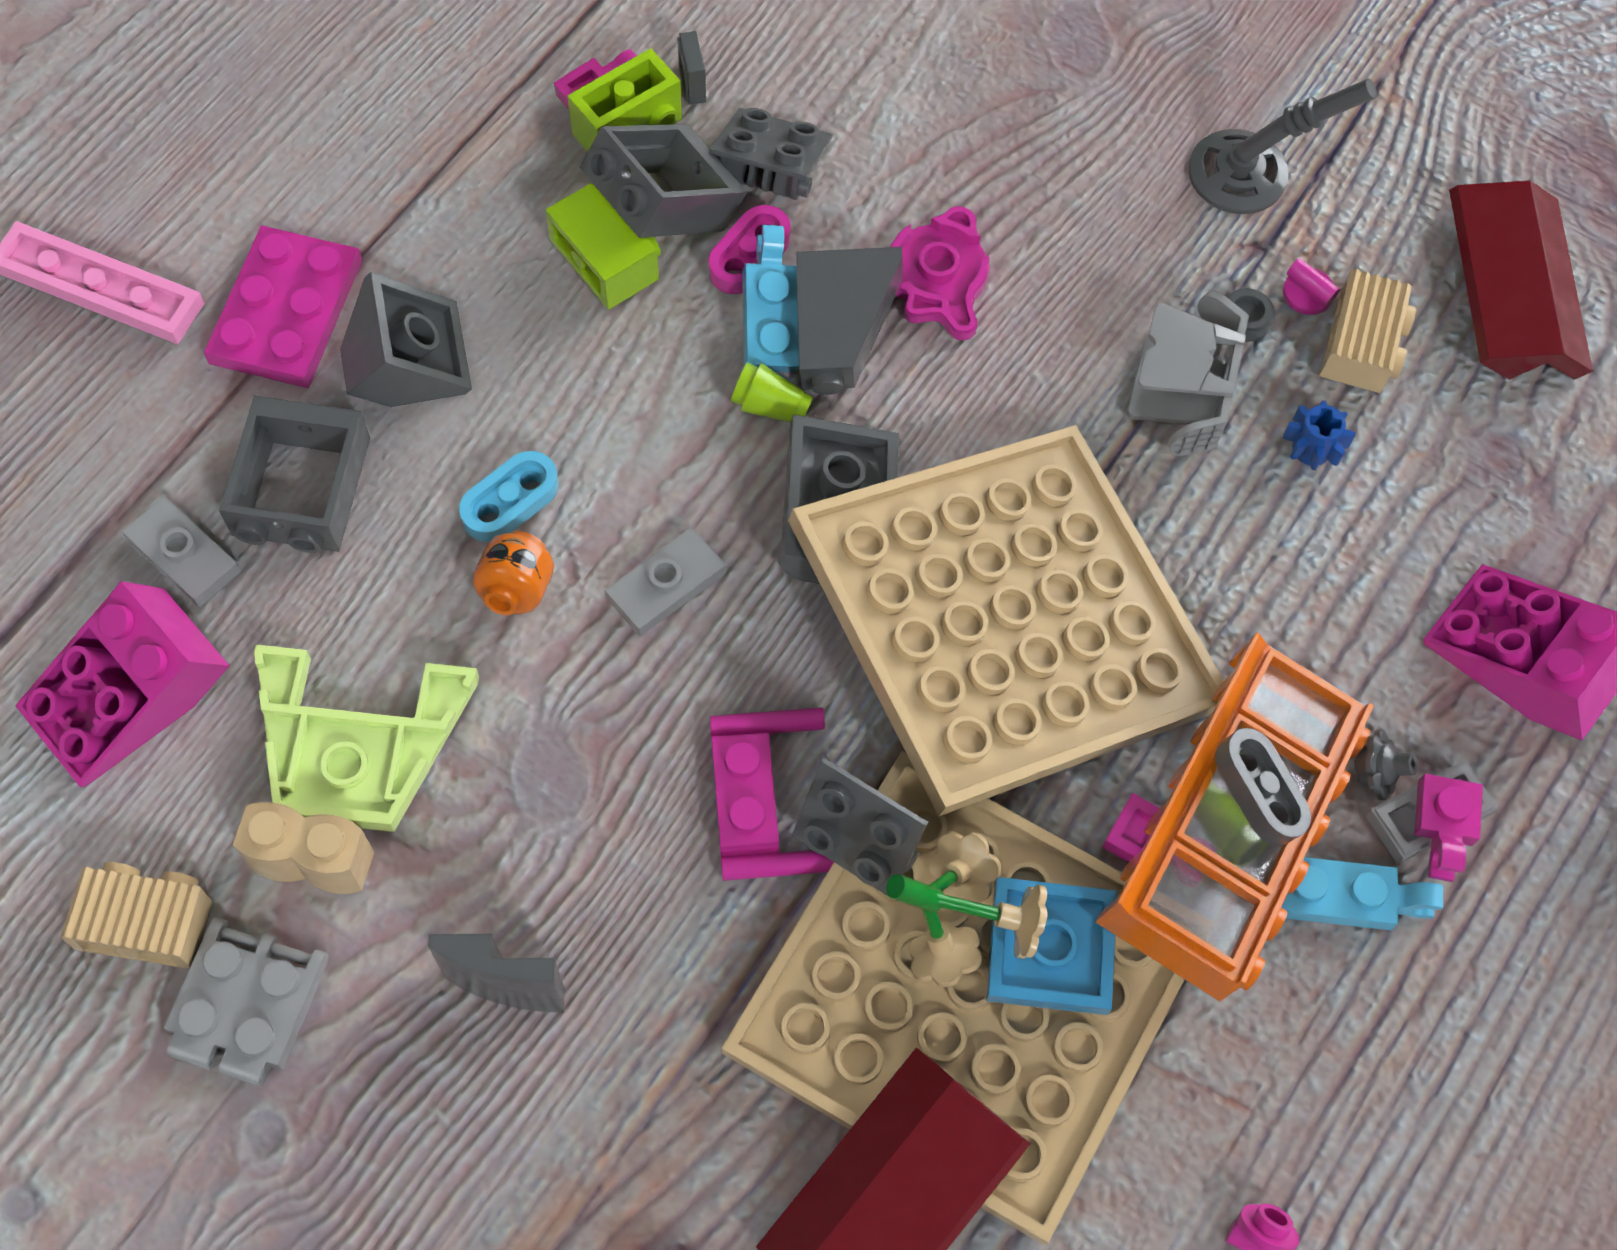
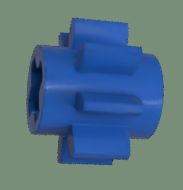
M1321 401L1320 405L1310 410L1300 405L1292 419L1293 422L1288 423L1283 434V439L1293 442V451L1290 458L1292 460L1298 459L1302 463L1310 465L1311 469L1315 471L1318 465H1322L1327 461L1334 466H1338L1346 453L1345 449L1349 448L1355 437V432L1345 429V419L1348 413L1346 411L1340 412L1335 407L1327 405L1326 401Z

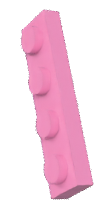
M18 221L13 224L0 243V275L175 344L180 343L205 304L200 292Z

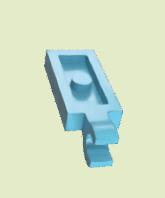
M762 225V235H757L756 238L757 264L746 263L742 270L744 366L749 362L759 367L762 362L775 372L796 373L799 369L797 266L782 265L784 227Z
M1304 857L1303 860L1309 863L1307 874L1293 893L1287 894L1282 904V908L1288 912L1286 919L1392 931L1398 924V914L1415 918L1433 919L1434 909H1443V885L1429 882L1399 885L1397 867Z

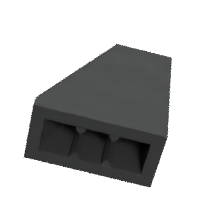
M902 247L796 252L799 370L802 390H812L817 394L831 395L843 391L844 388H855L903 280Z

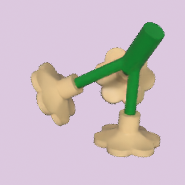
M952 831L944 834L938 841V852L929 860L930 873L936 878L929 885L900 874H895L889 878L886 884L888 897L922 909L928 926L926 935L915 938L909 946V953L913 959L911 972L919 982L934 980L940 987H951L961 980L963 974L976 971L982 962L980 951L977 949L980 943L977 932L971 927L956 928L952 923L940 922L937 911L941 908L994 920V926L1013 930L1015 937L1013 952L1016 958H1032L1035 955L1039 944V936L1043 933L1047 922L1048 913L1045 906L1047 888L1038 884L1035 887L1029 886L1024 892L1020 907L1000 902L997 907L979 903L985 901L991 895L992 882L1000 877L1002 870L1000 861L989 853L988 842L981 834L969 833L964 837Z

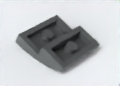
M429 934L428 947L443 976L461 989L501 1005L532 1011L564 1013L565 988L555 958H502L493 934Z

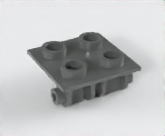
M739 107L711 146L709 153L715 155L740 184L744 185L747 181V186L754 188L762 168L764 169L762 191H769L775 175L772 193L797 200L799 196L805 198L809 196L813 180L809 175L832 140L833 134L820 131L817 126L809 122L797 121L792 123L772 117L769 112L763 109H743Z
M823 758L819 764L792 836L806 844L812 851L827 857L854 874L863 883L873 886L887 895L886 884L889 878L895 874L904 875L905 871L908 872L919 856L920 852L916 850V847L928 821Z

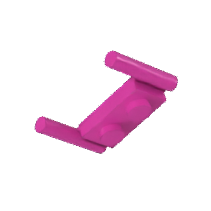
M823 707L710 716L723 881L828 872L834 862L812 850L779 853L769 734L825 730Z

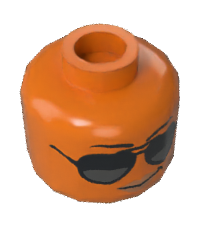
M515 531L497 535L486 545L474 571L472 583L477 595L493 612L501 615L529 613L540 605L553 576L554 562L545 544L532 534Z

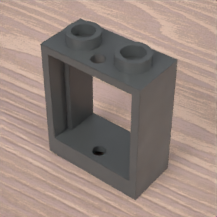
M688 124L602 126L579 167L639 238L724 231L747 194L744 187L715 155L709 153L710 149ZM700 163L703 167L702 173L698 169ZM648 173H660L674 191L664 192Z
M254 395L219 508V512L231 535L240 541L253 545H263L266 541L289 544L294 549L306 553H317L321 549L339 552L370 442V435L362 411ZM273 443L341 453L323 518L254 508Z

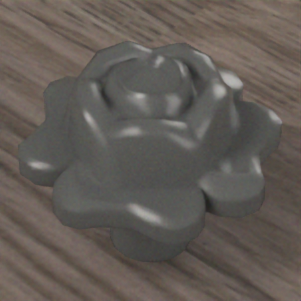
M1377 729L1374 735L1368 737L1367 744L1364 745L1354 760V770L1358 774V782L1369 786L1370 790H1374L1379 800H1386L1388 794L1394 793L1396 782L1400 776L1415 775L1418 767L1415 753H1399L1393 741L1387 738L1383 729Z

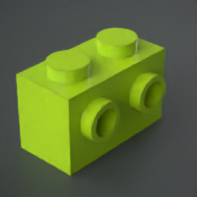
M652 48L567 95L572 135L587 152L602 126L675 125L682 120L681 81Z
M592 182L545 209L550 241L608 310L659 280L658 256L661 255V251L655 237L639 238Z

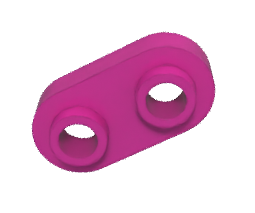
M759 205L749 209L712 249L709 255V277L712 284L718 290L727 294L743 293L742 273L730 274L727 272L731 270L742 272L746 263L757 264L756 238L757 235H762V225L783 226V253L787 250L790 244L791 225L788 216L782 210L770 205Z

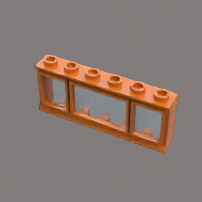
M1258 632L1232 656L1228 665L1235 668V670L1220 684L1214 693L1212 700L1217 705L1213 713L1193 734L1190 743L1195 748L1191 756L1171 777L1167 787L1173 791L1168 801L1147 823L1144 832L1149 835L1143 849L1128 862L1121 873L1120 879L1125 884L1119 896L1100 912L1095 921L1219 1002L1239 988L1245 991L1248 990L1261 974L1265 965V959L1260 957L1259 954L1265 941L1272 940L1285 922L1288 912L1282 908V904L1287 894L1293 893L1307 874L1309 863L1303 859L1308 848L1315 846L1328 828L1330 818L1324 813L1329 803L1334 802L1341 795L1350 780L1351 774L1345 768L1349 759H1353L1358 755L1370 736L1371 731L1365 727V724L1374 707L1371 703H1368L1366 706L1275 650L1265 642ZM1239 729H1255L1271 741L1309 805L1311 822L1308 830L1286 845H1271L1262 840L1253 831L1218 771L1215 761L1217 746L1222 740Z

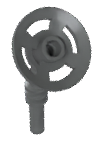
M1366 79L1319 100L1310 97L1304 102H1298L1294 106L1286 107L1282 116L1256 133L1240 129H1227L1208 135L1194 148L1189 161V177L1194 189L1207 203L1229 213L1251 214L1271 207L1280 199L1288 182L1286 160L1275 144L1290 134L1293 137H1298L1303 132L1308 133L1313 128H1320L1324 125L1325 119L1376 99L1377 90L1373 81ZM1207 151L1218 153L1215 163L1217 172L1210 176L1206 175L1203 164ZM1272 157L1276 166V179L1273 184L1263 176L1266 170L1265 158ZM1226 187L1239 192L1254 190L1256 195L1237 196L1229 194L1222 189Z

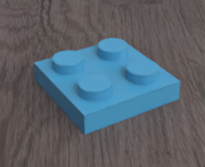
M997 878L994 883V907H997L1000 902L1020 907L1026 889L1029 886L1035 887L1038 884L1047 888L1045 906L1048 915L1045 929L1039 936V944L1035 955L1032 958L1026 957L1025 959L1014 956L1015 937L1013 930L994 926V920H992L986 1001L1108 1015L1112 1010L1115 935L1095 921L1100 912L1117 898V890Z

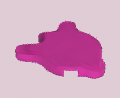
M956 206L950 208L943 215L931 218V224L919 226L911 230L910 224L898 233L890 246L902 247L903 280L895 298H903L906 302L904 306L905 319L911 323L939 322L957 340H968L976 334L978 320L973 304L983 292L990 269L989 255L986 256L980 245L981 237L976 229L977 219L971 210Z

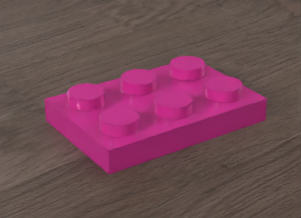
M261 225L204 351L208 364L309 389L363 261L359 248Z

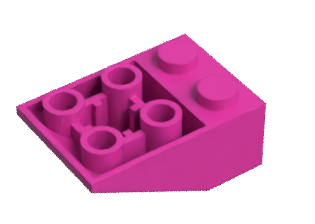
M1484 564L1479 567L1423 639L1424 645L1529 720L1581 741L1617 694L1616 611Z
M121 581L15 706L79 787H86L194 708L230 665L164 588Z

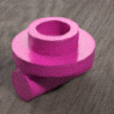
M1298 258L1290 266L1286 273L1288 277L1283 285V296L1286 303L1295 311L1306 315H1316L1326 311L1340 292V288L1334 285L1326 273L1311 267L1301 258Z
M1263 1203L1260 1205L1249 1204L1242 1208L1237 1219H1234L1225 1242L1240 1250H1296L1300 1239L1296 1229L1293 1227L1292 1219L1286 1212L1272 1204Z

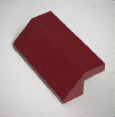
M1531 180L1464 184L1449 189L1480 363L1508 380L1545 363L1574 380L1593 372L1558 199Z
M916 1047L756 1245V1248L758 1250H947L1031 1143Z

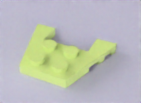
M256 645L254 656L260 681L259 697L265 722L267 739L265 747L272 803L288 806L300 813L304 818L319 814L335 815L352 821L362 829L395 832L475 691L479 681L477 668L425 663L415 717H399L301 706L311 662L307 650Z

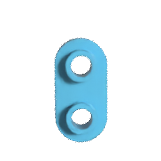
M524 451L511 457L464 494L459 506L465 531L478 541L490 542L497 535L513 532L554 499L559 487L557 470L553 461L543 453ZM529 481L540 483L537 488L532 490L523 488V485ZM495 513L498 515V518L492 522L481 521L485 514Z

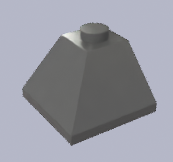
M373 272L365 276L340 348L347 395L388 407H395L465 395L471 391L472 385L457 301Z

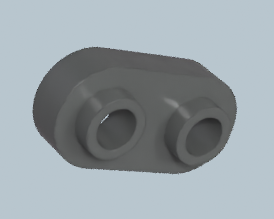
M1251 728L1239 729L1222 740L1217 746L1215 753L1218 771L1253 831L1262 840L1275 846L1286 845L1303 835L1308 830L1311 822L1309 805L1271 741L1261 732Z

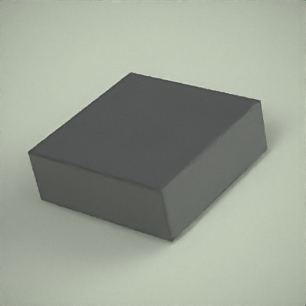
M697 32L679 33V37H677L678 67L686 102L689 101V105L706 102V75Z

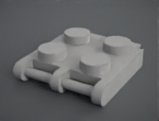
M215 917L209 924L163 1027L169 1034L173 1035L167 1049V1054L172 1058L211 1070L220 1050L224 1051L218 1068L221 1074L262 1087L271 1067L283 1071L327 966L329 954L317 949L312 954L278 944V937L267 933L259 938L228 928V921ZM225 939L234 943H238L256 949L255 953L238 948L232 943L223 941ZM275 955L284 959H288L306 965V968L303 969L294 966L290 962L285 960H275L273 959V957Z

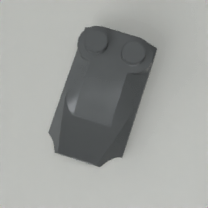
M793 415L789 433L782 539L777 550L778 563L786 574L800 581L820 584L788 522L792 509L897 478L899 433Z

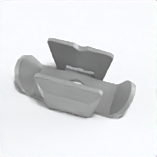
M1208 292L1199 300L1198 312L1201 319L1165 304L1157 305L1154 310L1149 336L1143 342L1127 414L1134 420L1188 424L1177 430L1168 439L1169 449L1174 455L1184 456L1216 449L1228 421L1249 315L1230 299L1217 292ZM1216 344L1229 345L1225 364L1214 360L1212 357L1216 350Z

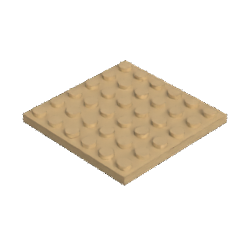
M1076 425L792 509L788 522L938 816L1206 717L1213 713L1217 705L1212 698L1220 684L1224 681L1223 677Z
M901 751L877 790L928 821L916 847V850L920 852L911 869L908 872L905 871L903 875L905 877L928 885L935 881L936 878L929 870V860L938 852L939 839L944 834L952 831L959 833L963 837L969 833L981 834L988 842L989 853L997 857L1001 863L1000 877L1117 890V897L1125 884L1120 879L1122 872L989 798L938 816L907 753ZM833 863L722 1046V1054L850 1130L917 1047L1031 1143L981 1208L1046 1246L1053 1236L1185 979L1115 935L1112 1010L1108 1015L987 1002L986 992L992 919L941 908L937 911L940 922L952 923L956 928L971 927L977 932L980 940L977 949L980 951L982 962L976 971L963 974L961 980L951 987H940L934 980L919 982L911 972L913 959L909 953V946L915 938L926 935L928 926L922 909L891 899L873 886L863 883L857 876L838 864ZM995 881L992 882L991 895L985 901L979 903L993 906ZM1157 891L1154 892L1148 906L1205 941L1213 925V922Z

